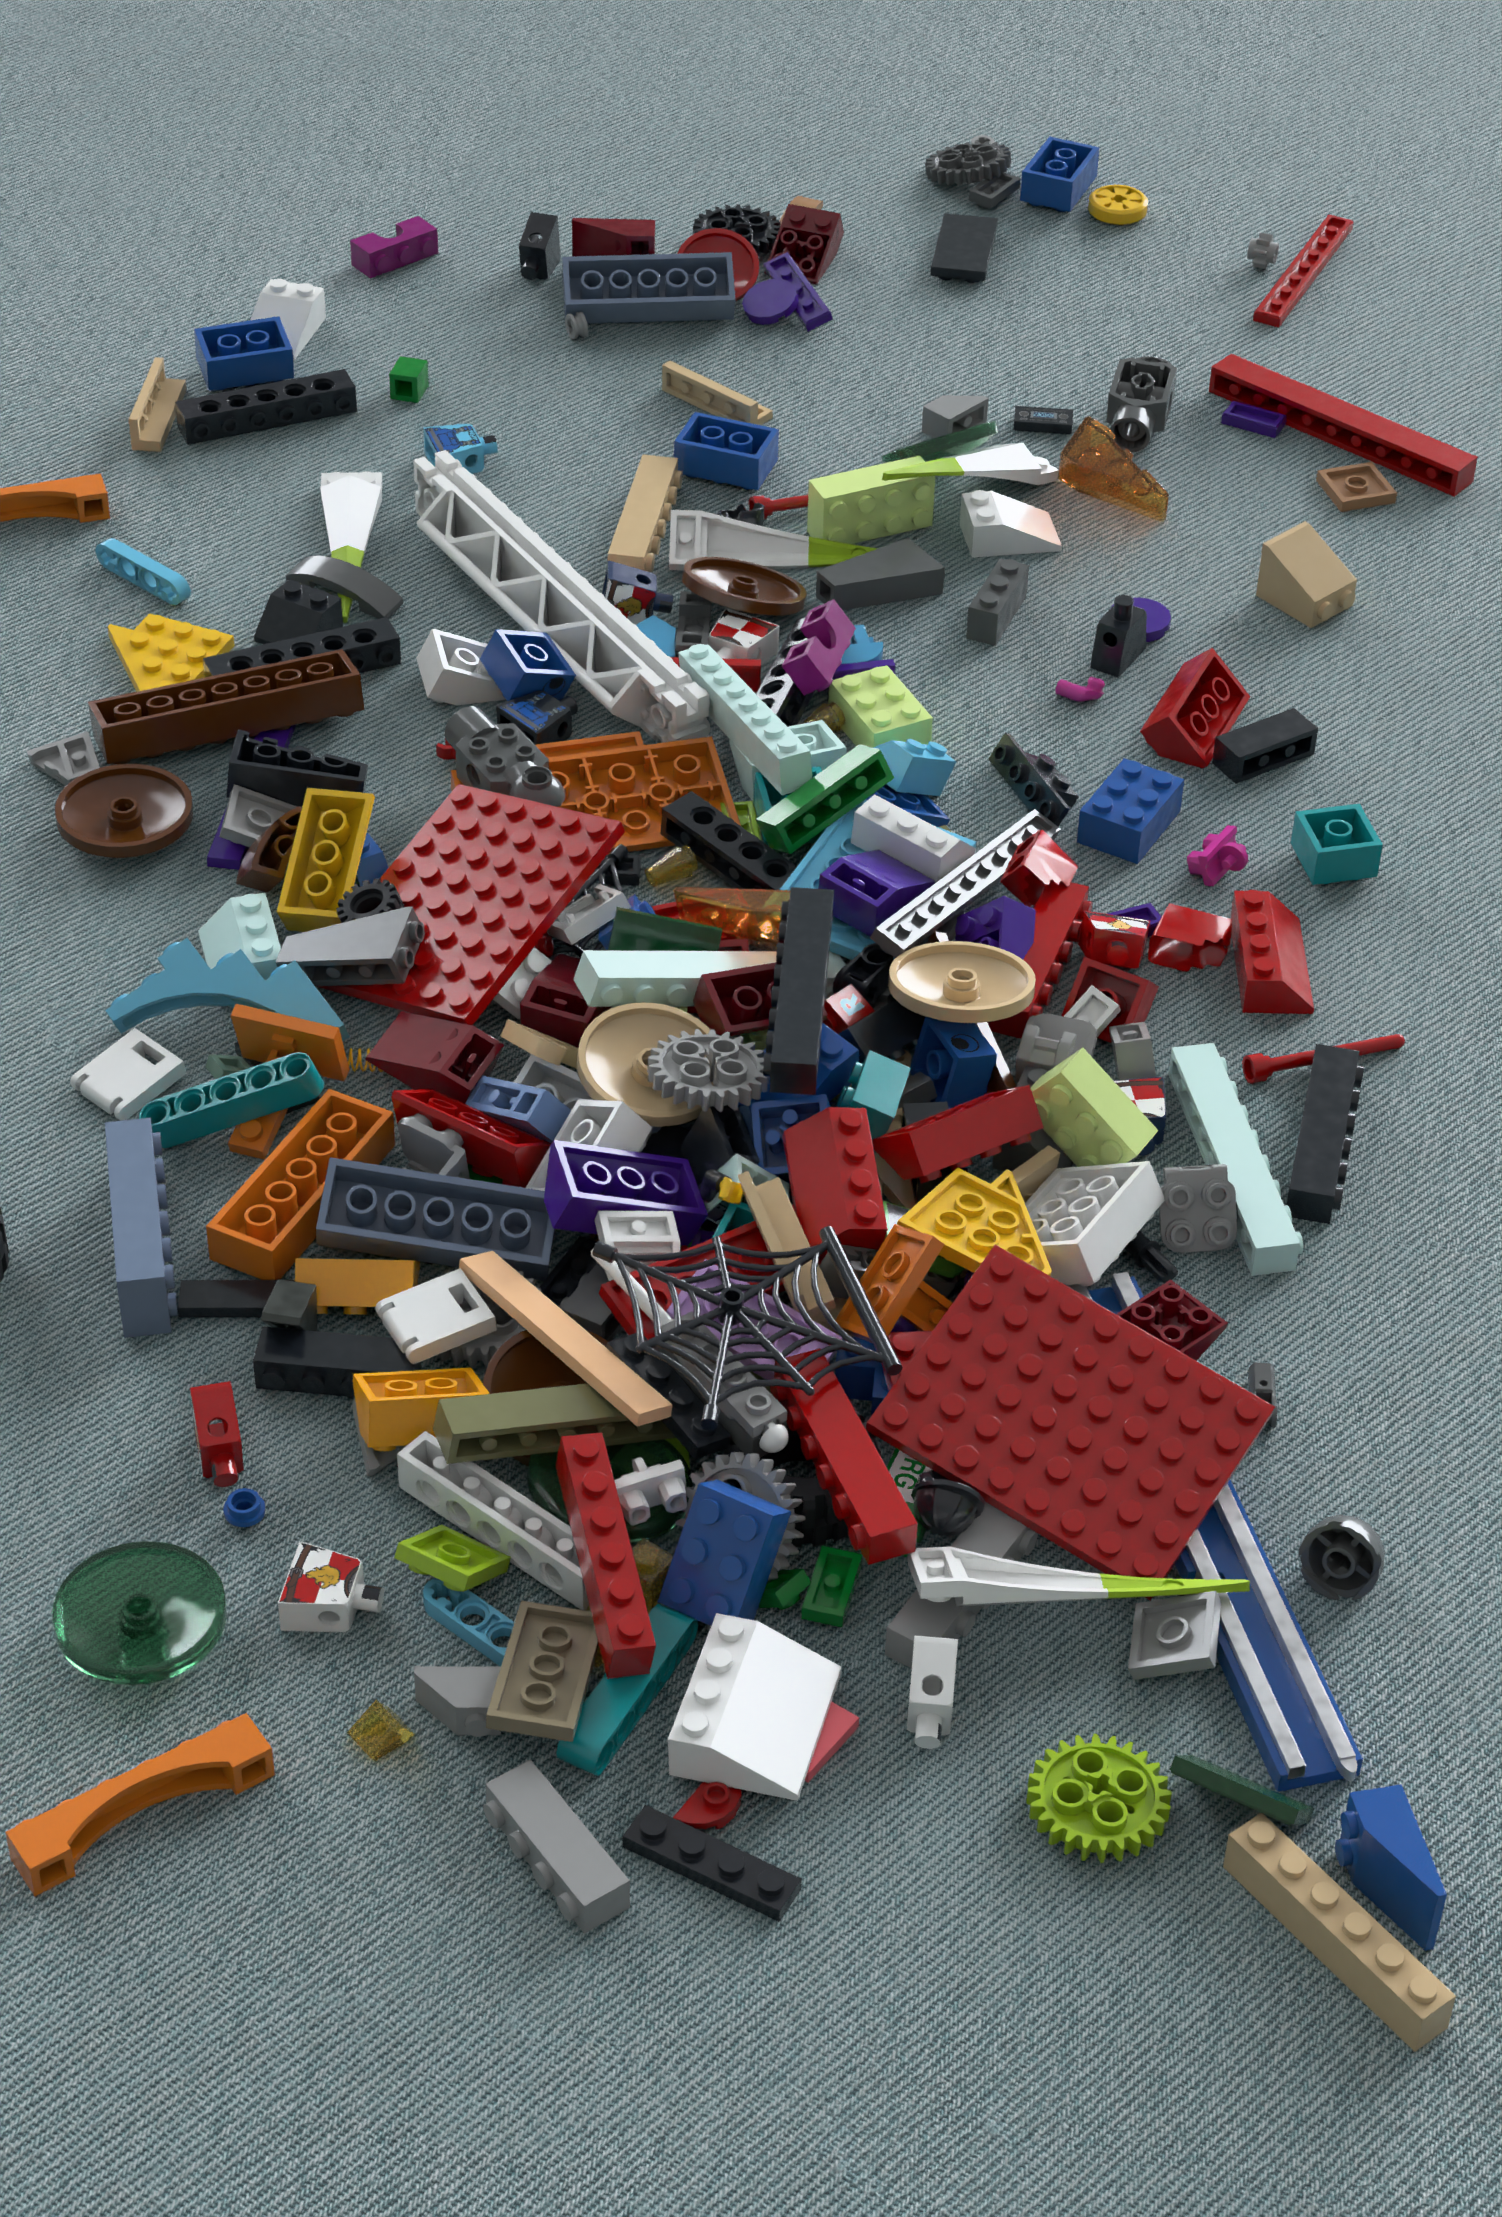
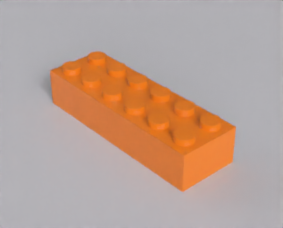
M328 1089L206 1225L209 1259L261 1280L281 1279L295 1263V1258H299L316 1238V1226L329 1158L379 1165L395 1146L393 1112Z

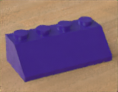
M553 1140L550 1145L544 1202L554 1229L598 1234L595 1225L598 1211H673L680 1245L688 1246L708 1216L688 1159Z

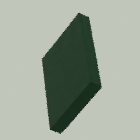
M617 907L607 951H718L723 930L718 927Z
M1175 1755L1169 1769L1174 1775L1290 1826L1309 1823L1314 1811L1313 1807L1194 1755Z

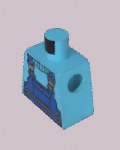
M471 424L423 428L424 452L433 466H435V453L446 450L451 456L459 460L462 467L471 474H474L484 469V455L497 453L498 450L494 435L479 437Z

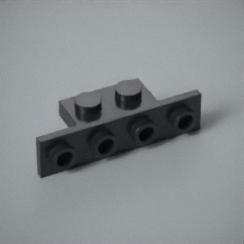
M1005 732L988 758L1030 812L1036 809L1058 827L1070 810L1069 807H1073L1079 798L1070 786L1072 784L1066 776L1060 774L1055 768L1056 763L1053 759L1044 754L1036 756L1024 752L1009 733Z

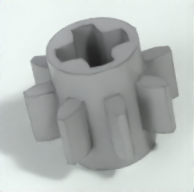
M1260 232L1259 238H1251L1247 259L1253 260V267L1266 269L1267 264H1275L1279 252V243L1274 242L1273 235Z

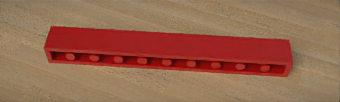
M1232 353L1211 367L1210 393L1231 402L1236 401L1287 416V426L1455 497L1474 481L1478 458L1475 455Z

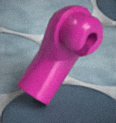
M1090 677L1087 686H1080L1060 679L1055 693L1077 702L1096 700L1104 694L1102 690L1105 687V682L1102 679Z

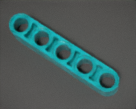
M302 1052L292 1053L152 1100L141 1109L139 1119L151 1118L152 1132H160L162 1148H169L310 1101L322 1092L324 1081L309 1055Z
M655 1605L648 1614L656 1642L650 1673L607 1679L605 1674L583 1704L573 1742L559 1741L556 1752L557 1758L593 1775H601L691 1648L698 1631V1621L663 1605Z

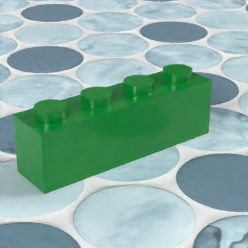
M859 744L755 820L769 847L791 854L893 780L894 776L880 749Z

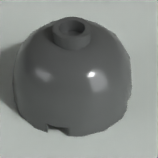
M1339 1514L1324 1518L1309 1530L1299 1548V1556L1301 1555V1563L1303 1565L1301 1569L1303 1578L1314 1591L1328 1599L1339 1600V1596L1345 1598L1353 1597L1352 1600L1362 1598L1372 1591L1384 1569L1385 1549L1380 1536L1369 1523L1354 1516Z

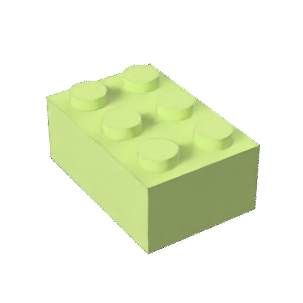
M887 665L834 679L829 686L828 713L856 746L862 744L875 747L891 740L906 742L907 739H913L921 744L928 745V742L931 741L933 717Z
M1081 1048L1046 1072L1031 1087L1044 1131L1077 1167L1127 1163L1138 1156L1158 1132V1129L1084 1048Z

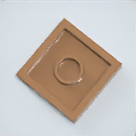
M1372 462L1317 471L1316 481L1340 512L1396 503L1397 492Z

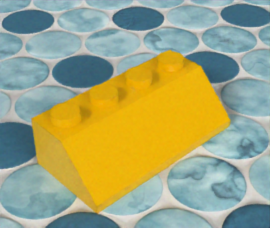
M307 788L277 908V913L287 930L307 932L341 923L336 908H339L337 903L339 899L345 900L343 894L346 891L353 892L351 887L354 886L374 804V794Z

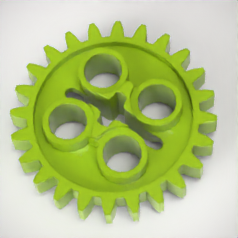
M1093 1734L1091 1743H1085L1080 1735H1076L1073 1747L1060 1740L1058 1753L1047 1748L1044 1761H1035L1034 1773H1030L1028 1779L1026 1804L1030 1805L1029 1818L1038 1820L1036 1831L1038 1833L1050 1831L1048 1842L1050 1845L1057 1844L1060 1841L1065 1842L1064 1854L1066 1855L1075 1848L1080 1849V1856L1083 1861L1088 1858L1090 1852L1097 1853L1100 1863L1105 1862L1106 1853H1113L1120 1862L1123 1861L1125 1849L1133 1855L1139 1856L1141 1843L1151 1848L1154 1844L1155 1835H1163L1165 1822L1169 1820L1172 1791L1167 1790L1168 1777L1159 1776V1762L1147 1764L1148 1752L1146 1750L1134 1755L1132 1753L1133 1742H1128L1120 1748L1116 1746V1736H1111L1107 1744H1103L1098 1734Z

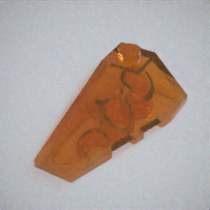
M1090 416L1084 418L1060 453L1058 479L1085 495L1161 522L1166 520L1169 497L1167 491L1147 469H1139L1131 460L1133 454L1128 449L1122 450L1114 441L1116 435L1109 428Z
M676 887L673 890L680 920L722 928V936L731 939H748V944L766 951H777L782 901H789L790 890Z

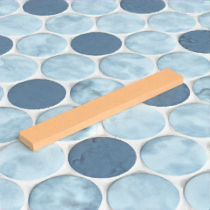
M494 1251L460 1259L459 1268L462 1269L474 1285L637 1427L671 1417L673 1404Z

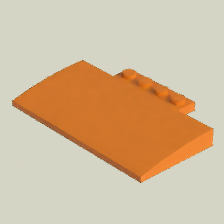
M640 731L535 745L549 759V770L560 781L565 790V800L559 807L622 822L625 833L610 852L619 844L624 845L628 852L675 846V844L660 834L662 809L691 791L709 802L720 812H722L720 803H724L729 817L741 826L712 736L644 745ZM451 770V791H453L458 784L464 785L457 778L456 770Z

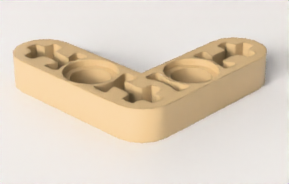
M507 1019L500 1035L502 1038L545 1061L558 1066L564 1063L577 1069V1047Z

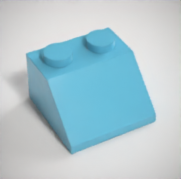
M907 739L906 742L891 740L873 747L882 751L894 776V779L888 782L887 785L896 792L940 796L956 763L954 759L946 754L947 749L932 741H929L927 745L913 739Z

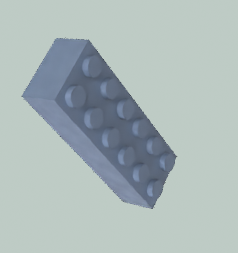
M732 252L562 257L565 317L567 314L575 316L577 312H582L587 324L734 319L735 288Z
M151 1118L105 1122L116 1281L124 1338L172 1333L170 1317L178 1316L176 1293H168V1289L175 1288L173 1265L165 1264V1262L173 1261L170 1237L163 1238V1235H170V1224L167 1210L161 1211V1209L168 1208L165 1184L158 1185V1183H166L164 1161L162 1158L155 1157L156 1155H162L160 1132H152Z
M330 1157L316 1226V1239L318 1246L459 1267L461 1258L494 1251L517 1272L523 1271L524 1278L544 1281L548 1276L555 1229L552 1227L545 1206V1191Z

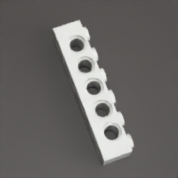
M424 1431L397 1453L398 1478L401 1489L481 1543L510 1556L512 1564L579 1609L585 1610L589 1607L569 1525L474 1462L447 1464L437 1438L427 1431Z

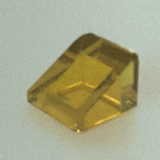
M375 1700L347 1731L353 1740L374 1761L406 1743L415 1735L393 1710L378 1700Z

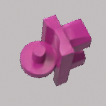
M1227 825L1220 834H1208L1203 839V851H1192L1187 856L1189 873L1202 875L1205 886H1214L1228 870L1240 871L1247 865L1248 854L1246 847L1243 844L1236 843L1237 827Z

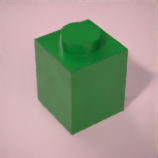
M399 357L389 373L390 399L419 403L429 386L428 360Z

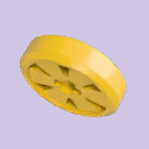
M1126 185L1100 187L1090 194L1088 211L1093 217L1113 225H1127L1143 219L1147 214L1148 207L1147 197L1141 191Z

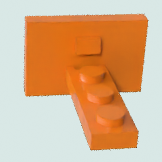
M235 1004L230 1016L243 1058L265 1063L292 1053L302 1052L309 1055L321 1076L345 1082L350 1069L339 1027ZM288 1108L236 1125L228 1142L230 1152L265 1160Z
M896 1224L892 1227L860 1279L887 1337L899 1317H902L920 1331H933L952 1305L950 1300L922 1281L945 1244L932 1235ZM849 1297L835 1321L847 1334L872 1343Z

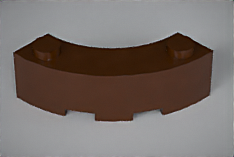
M298 806L282 815L254 841L242 860L236 884L268 893L284 879L302 807Z

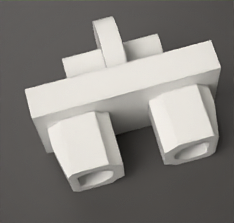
M639 1457L632 1460L634 1472L622 1475L621 1478L614 1480L623 1516L632 1526L647 1521L650 1517V1507L663 1504L666 1511L671 1513L684 1510L687 1507L685 1469L680 1459L663 1465L657 1464L646 1467L643 1458Z

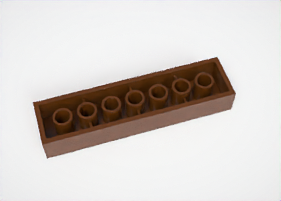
M343 649L88 702L93 737L107 764H126L131 759L140 757L155 758L161 756L164 752L173 750L188 751L197 745L206 743L221 744L230 738L236 737L238 729L249 732V737H254L260 732L267 730H286L292 725L305 722L309 724L319 723L324 718L333 716L348 717L357 711L365 710L360 673Z

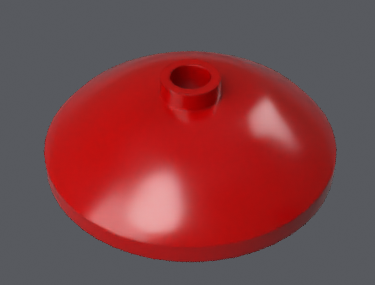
M721 228L705 229L691 235L681 245L677 254L732 252L735 301L743 298L748 290L755 285L759 274V259L751 243L740 234Z

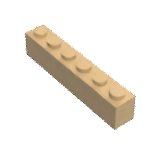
M642 454L608 551V561L653 572L655 555H659L661 538L665 537L666 521L671 519L672 505H675L677 500V489H681L683 472L678 470V458Z
M1263 1813L1258 1814L1228 1835L1223 1867L1414 2052L1448 2028L1456 1995Z

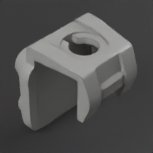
M1053 1014L1031 1016L1025 1025L1016 1055V1082H1019L1025 1066L1042 1068L1049 1071L1081 1048H1084L1092 1057L1097 1043L1095 1027L1084 1020Z
M421 1114L403 1117L398 1122L402 1150L410 1161L408 1163L410 1168L415 1171L470 1179L465 1149L462 1148L464 1141L456 1131L446 1129L439 1132L433 1129L432 1123Z
M1227 1165L1164 1167V1184L1161 1186V1191L1165 1201L1159 1207L1161 1240L1165 1246L1174 1252L1184 1253L1217 1251L1232 1245L1237 1235L1236 1191L1232 1183L1228 1181Z

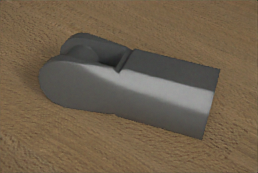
M1254 1362L1248 1369L1249 1392L1275 1406L1274 1412L1267 1422L1270 1423L1271 1428H1275L1277 1422L1275 1368L1271 1363Z

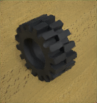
M379 878L374 879L372 884H370L369 880L362 881L363 886L358 887L357 884L352 886L353 892L346 891L343 894L345 900L339 899L337 903L339 908H336L341 923L404 908L405 906L393 883L390 884L385 879L381 883Z

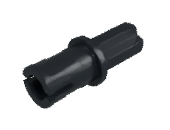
M1140 1230L1136 1238L1125 1247L1133 1255L1134 1263L1138 1267H1145L1163 1284L1177 1276V1268L1161 1253L1160 1245L1156 1241H1150Z

